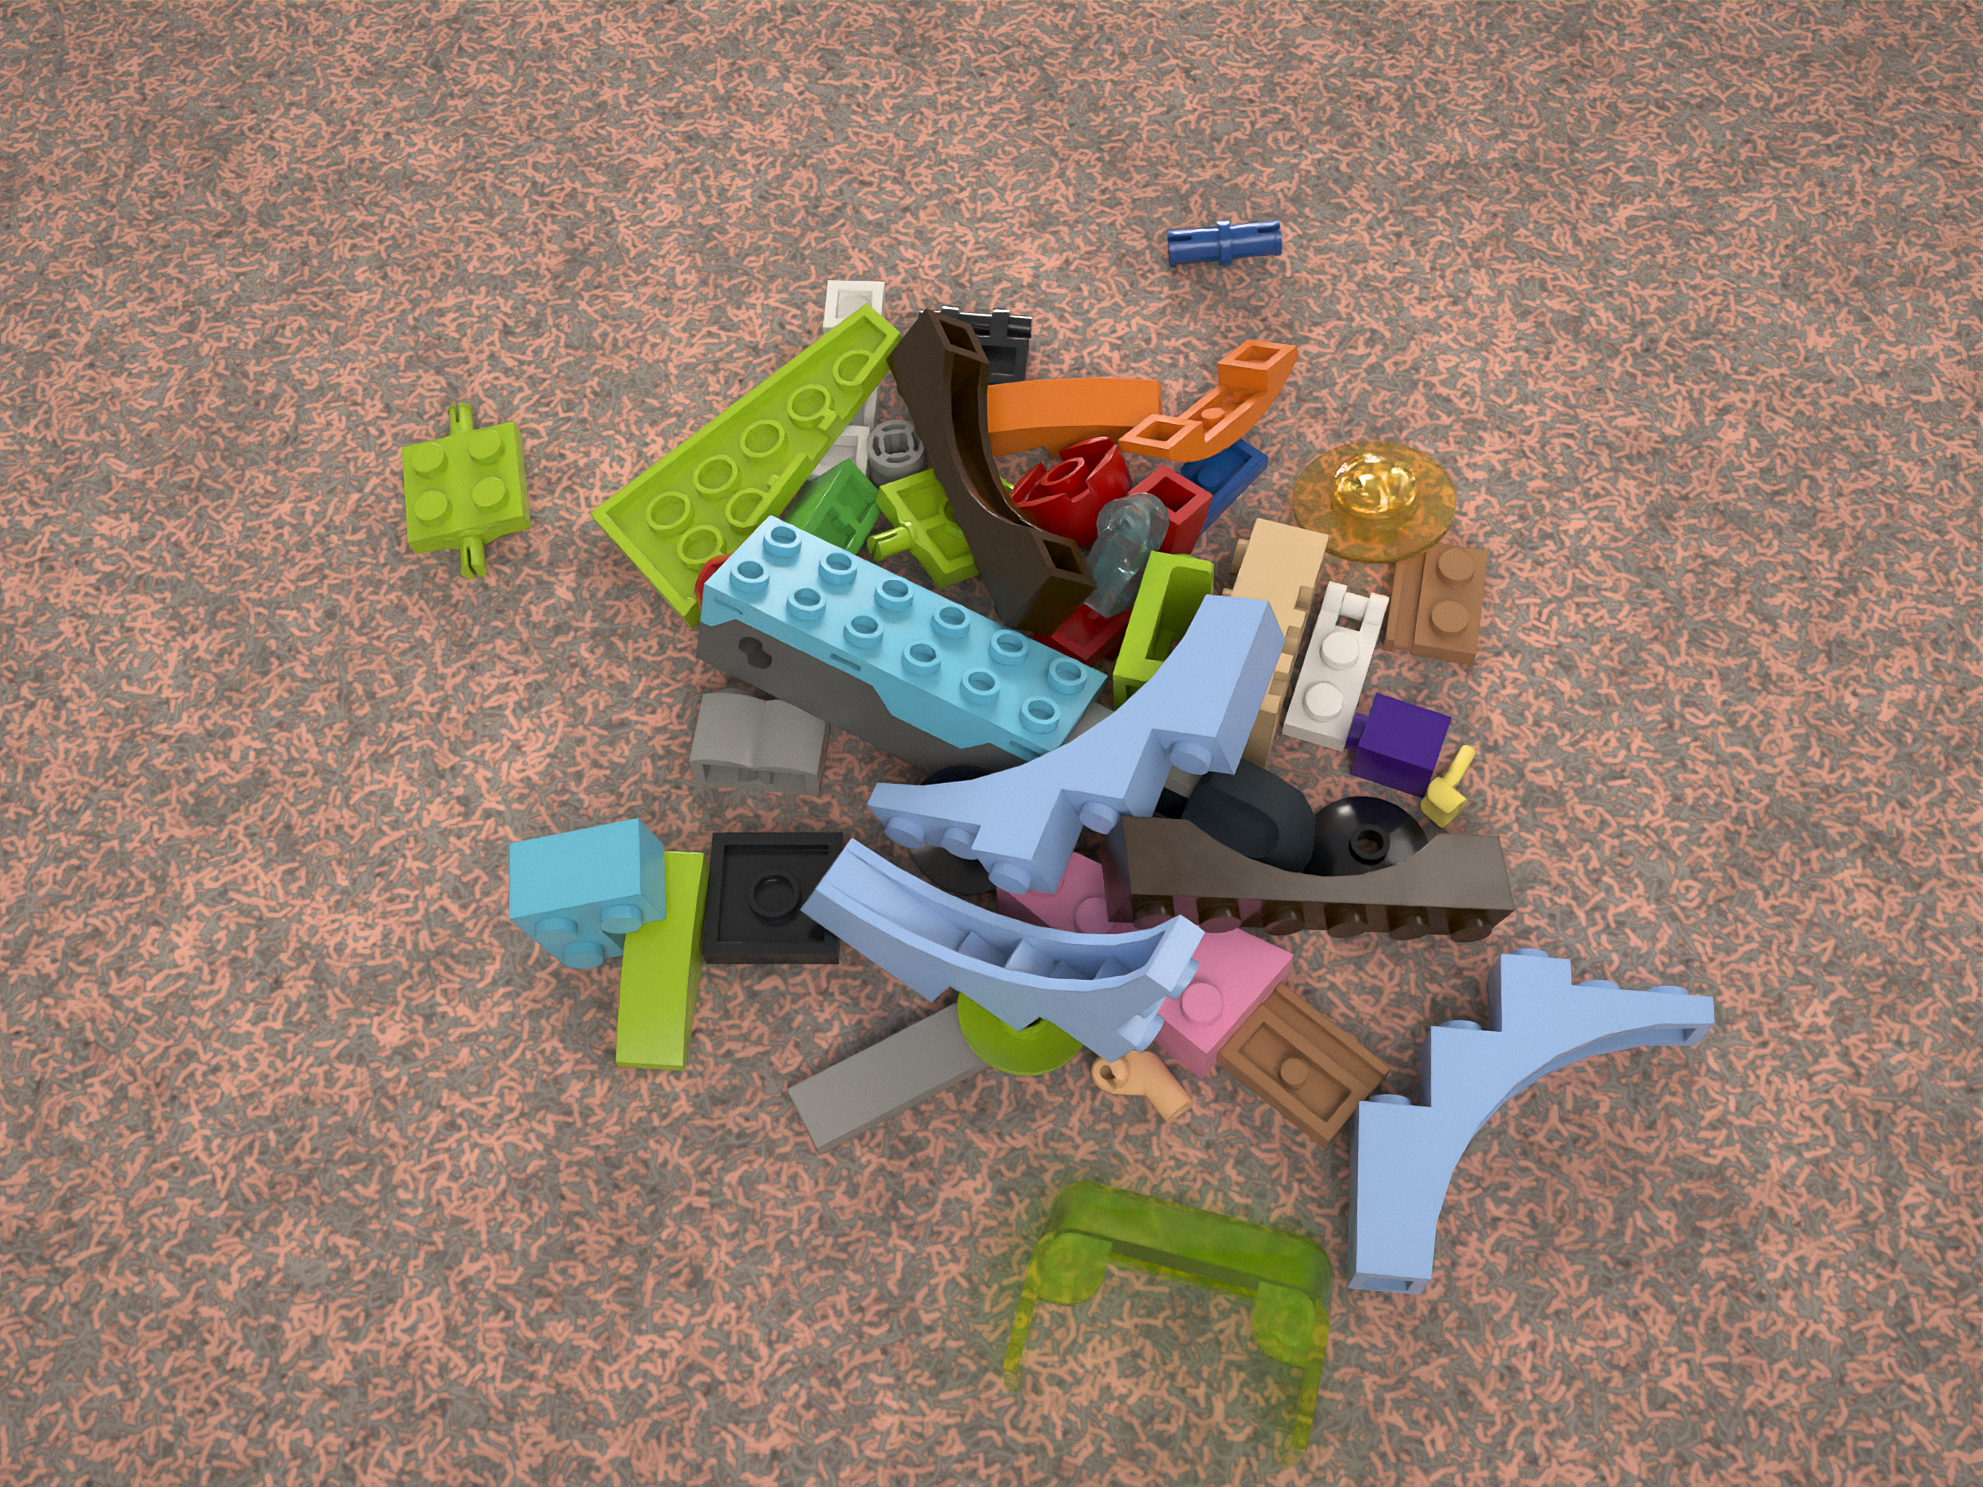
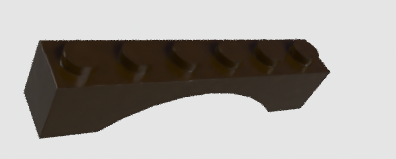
M925 309L886 359L897 383V391L905 401L915 424V432L925 446L934 467V475L944 489L953 510L954 520L964 534L974 557V565L982 575L992 597L997 616L1004 626L1012 629L1052 636L1093 593L1097 585L1076 541L1052 534L1034 524L1015 505L1001 481L992 455L988 431L987 390L990 363L971 324Z
M1122 816L1100 845L1108 922L1133 923L1134 927L1139 930L1154 928L1181 914L1193 924L1198 925L1206 933H1224L1238 927L1264 928L1265 933L1274 936L1290 935L1301 930H1327L1328 935L1335 938L1354 937L1364 932L1389 933L1390 937L1395 940H1412L1432 934L1450 935L1451 940L1466 943L1488 937L1492 933V928L1515 911L1499 836L1439 833L1420 851L1393 866L1361 875L1328 877L1288 872L1252 860L1216 841L1187 819Z

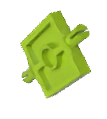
M460 402L458 403V409L455 404L448 407L447 412L450 424V434L448 436L402 447L408 544L416 554L441 549L460 550L461 575L469 579H475V571L480 578L487 573L484 554L485 544H489L502 535L531 529L522 434L516 423L511 421L474 430L473 409L469 404Z
M934 467L879 487L876 504L893 525L894 529L868 537V550L870 555H874L873 559L875 561H881L902 551L910 552L918 559L939 589L980 574L974 565V557L964 534L954 520L953 510L944 489L934 475ZM1000 477L1004 487L1010 495L1015 485L1008 483L1005 479Z

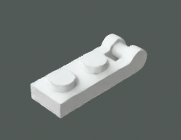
M1329 581L1285 718L1282 734L1343 752L1390 597L1371 593L1370 598L1346 592L1347 585ZM1339 615L1363 621L1360 632L1337 626Z

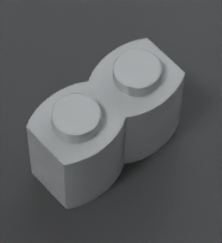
M727 688L721 692L703 694L689 759L694 782L714 787L746 790L757 788L768 792L818 796L821 791L831 724L781 699L765 701L757 698L753 693L740 688Z

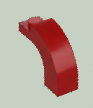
M1164 464L1158 467L1127 493L1116 534L1103 559L1092 573L1097 588L1052 636L1034 633L1033 640L1070 658L1076 659L1091 668L1104 656L1113 662L1120 653L1151 551L1173 555H1191L1205 523L1213 495Z

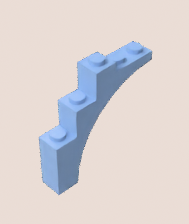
M1206 594L1185 636L1155 675L1113 714L1070 743L1021 766L973 780L924 786L877 783L867 806L885 827V835L901 846L918 849L922 844L945 848L950 853L964 859L974 860L978 858L989 873V880L1000 889L1013 894H1026L1028 889L1055 894L1083 825L1093 831L1109 834L1122 816L1151 818L1172 765L1182 771L1196 775L1206 774L1208 771L1235 775L1286 641L1269 601Z
M853 838L850 839L800 909V911L928 1001H934L950 986L955 991H960L1018 1032L1038 1017L1046 1022L1049 1020L1110 1064L1134 1049L1142 1053L1155 1039L1164 1023V1017L1157 1012L1166 996L1175 1000L1193 979L1198 970L1199 962L1193 959L1192 955L1205 934V931L1181 914L1154 928L1123 934L1074 933L1032 925L990 912L943 892L896 867Z
M1530 948L1517 949L1508 954H1500L1488 976L1489 1031L1481 1030L1479 1024L1465 1020H1452L1440 1024L1439 1027H1430L1420 1047V1106L1411 1105L1409 1098L1392 1094L1376 1095L1370 1097L1369 1102H1358L1353 1117L1350 1120L1347 1288L1420 1295L1431 1280L1437 1220L1453 1170L1470 1140L1496 1111L1543 1076L1590 1056L1639 1046H1696L1715 1024L1713 997L1689 995L1687 989L1678 986H1658L1647 991L1619 989L1618 984L1607 980H1589L1577 986L1571 985V959L1550 958L1549 954L1545 951Z

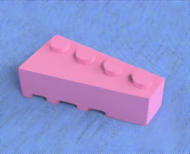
M1074 851L1071 854L1055 894L1029 889L1026 894H1013L996 886L998 913L1003 916L1036 926L1074 933L1123 934L1140 931L1134 927L1133 923L1108 922L1102 864ZM1238 928L1224 933L1205 932L1192 955V958L1199 962L1196 974L1186 989L1175 1000L1166 996L1157 1012L1164 1017V1023L1153 1041L1201 1080L1217 1063L1218 1052L1257 1007L1267 1000L1278 983L1281 981L1284 985L1286 984L1294 954Z

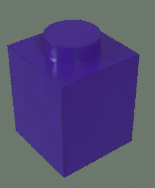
M1376 693L1369 716L1356 712L1345 744V749L1356 752L1350 774L1424 798L1452 717Z

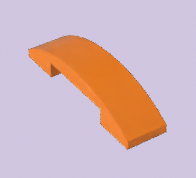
M1247 339L1217 363L1219 385L1177 418L1152 413L1118 440L1120 451L1177 462H1194L1209 458L1227 449L1243 437L1274 402L1298 358L1297 346Z

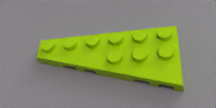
M868 303L844 319L590 513L598 527L692 631L701 618L700 609L694 595V588L703 566L713 557L734 553L770 515L776 518L779 517L890 370L886 359L901 341L902 335Z

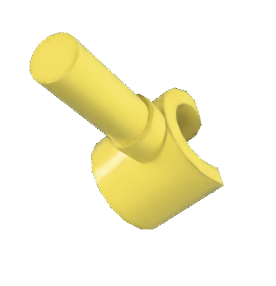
M1463 745L1447 772L1430 783L1427 795L1420 803V810L1440 828H1445L1462 811L1468 801L1455 788L1476 755V751L1471 746Z

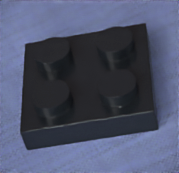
M843 832L713 833L703 943V957L706 964H839L840 938L800 911V909L831 864L844 849Z

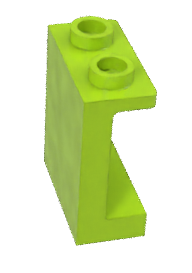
M1151 551L1113 672L1114 711L1119 709L1155 675L1169 657L1172 643L1176 640H1182L1206 594L1213 595L1214 564L1212 562L1200 560L1187 554L1173 555Z

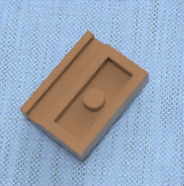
M1400 537L1396 552L1382 650L1392 652L1393 648L1410 651V655L1472 665L1477 651L1489 551L1430 541L1427 542L1426 546L1410 544L1409 538Z
M1281 981L1267 1000L1257 1007L1218 1052L1216 1062L1325 1150L1352 1119L1358 1102L1367 1101L1371 1093L1387 1077L1390 1070L1388 1065Z

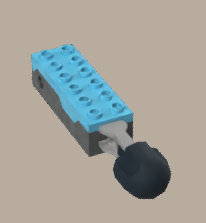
M772 515L734 553L719 555L707 561L695 583L694 595L701 613L696 658L931 774L956 765L977 766L993 773L1021 766L1070 743L1114 713V711L1099 704L1108 675ZM1242 758L1235 775L1212 771L1196 775L1182 771L1172 765L1151 818L1187 819L1213 839L1252 860L1288 872L1300 873L1311 861L1316 817L1301 791L1276 774Z

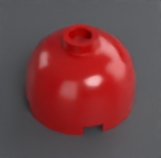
M1105 436L1089 438L1058 451L1063 462L1048 471L1040 462L1016 483L1010 493V497L1015 505L1034 524L1052 534L1074 539L1079 549L1085 547L1087 551L1101 549L1112 542L1117 531L1116 529L1119 526L1127 493L1133 489L1132 476L1122 452L1116 444H1113L1111 438ZM1115 504L1117 505L1116 512L1117 514L1119 513L1118 517H1115L1113 512ZM1111 508L1109 516L1112 514V518L1109 522V529L1114 528L1115 531L1105 535L1108 526L1104 527V520L1102 519L1108 509Z

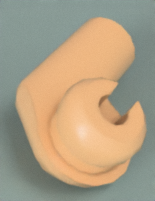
M1132 1050L1111 1064L1098 1056L1092 1064V1079L1100 1089L1112 1094L1146 1096L1166 1123L1172 1122L1194 1102L1162 1060L1153 1052L1143 1051L1139 1053L1136 1050Z

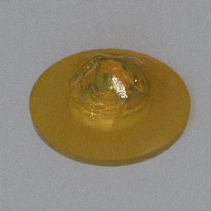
M1383 441L1356 442L1325 452L1314 459L1302 471L1293 492V512L1299 528L1329 535L1326 553L1340 559L1364 564L1394 563L1424 553L1436 545L1448 532L1453 523L1456 509L1454 485L1441 465L1428 455L1414 448Z

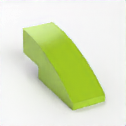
M664 851L666 919L642 923V927L639 930L625 933L617 1022L616 1063L618 1067L685 1071L703 964L704 942L702 932L709 882V867L704 853Z

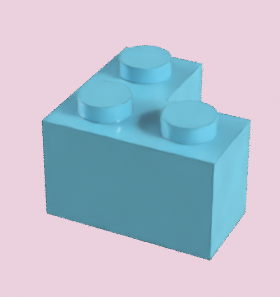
M639 818L509 843V920L567 967L589 969L600 966L606 958L622 956L625 933L639 930L642 927V923L666 919L664 844Z

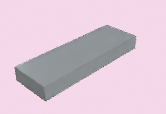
M956 1002L788 1088L787 1091L818 1154L821 1155L988 1068L990 1065L979 1058L965 1041L958 1024Z

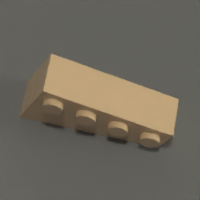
M1257 518L1250 540L1239 538L1230 571V574L1237 575L1233 590L1224 588L1221 596L1269 601L1286 640L1241 756L1242 759L1265 769L1322 570L1329 535Z

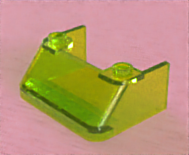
M1075 1181L1060 1189L1051 1202L1031 1255L1003 1364L1005 1389L1017 1393L1020 1392L1042 1301L1067 1307L1087 1302L1101 1288L1107 1265L1253 1302L1255 1304L1251 1329L1256 1345L1272 1361L1297 1368L1279 1462L1281 1465L1294 1468L1307 1451L1329 1335L1332 1265L1323 1247L1315 1240L1304 1235L1093 1181Z

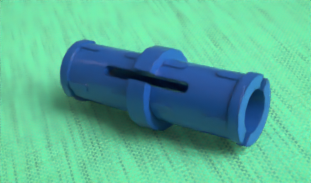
M1227 219L1217 220L1216 226L1179 230L1169 229L1167 230L1168 254H1170L1169 264L1170 266H1176L1177 264L1219 260L1221 266L1231 265L1232 259L1270 255L1280 256L1282 254L1281 231H1278L1280 229L1279 219L1254 223L1229 224Z

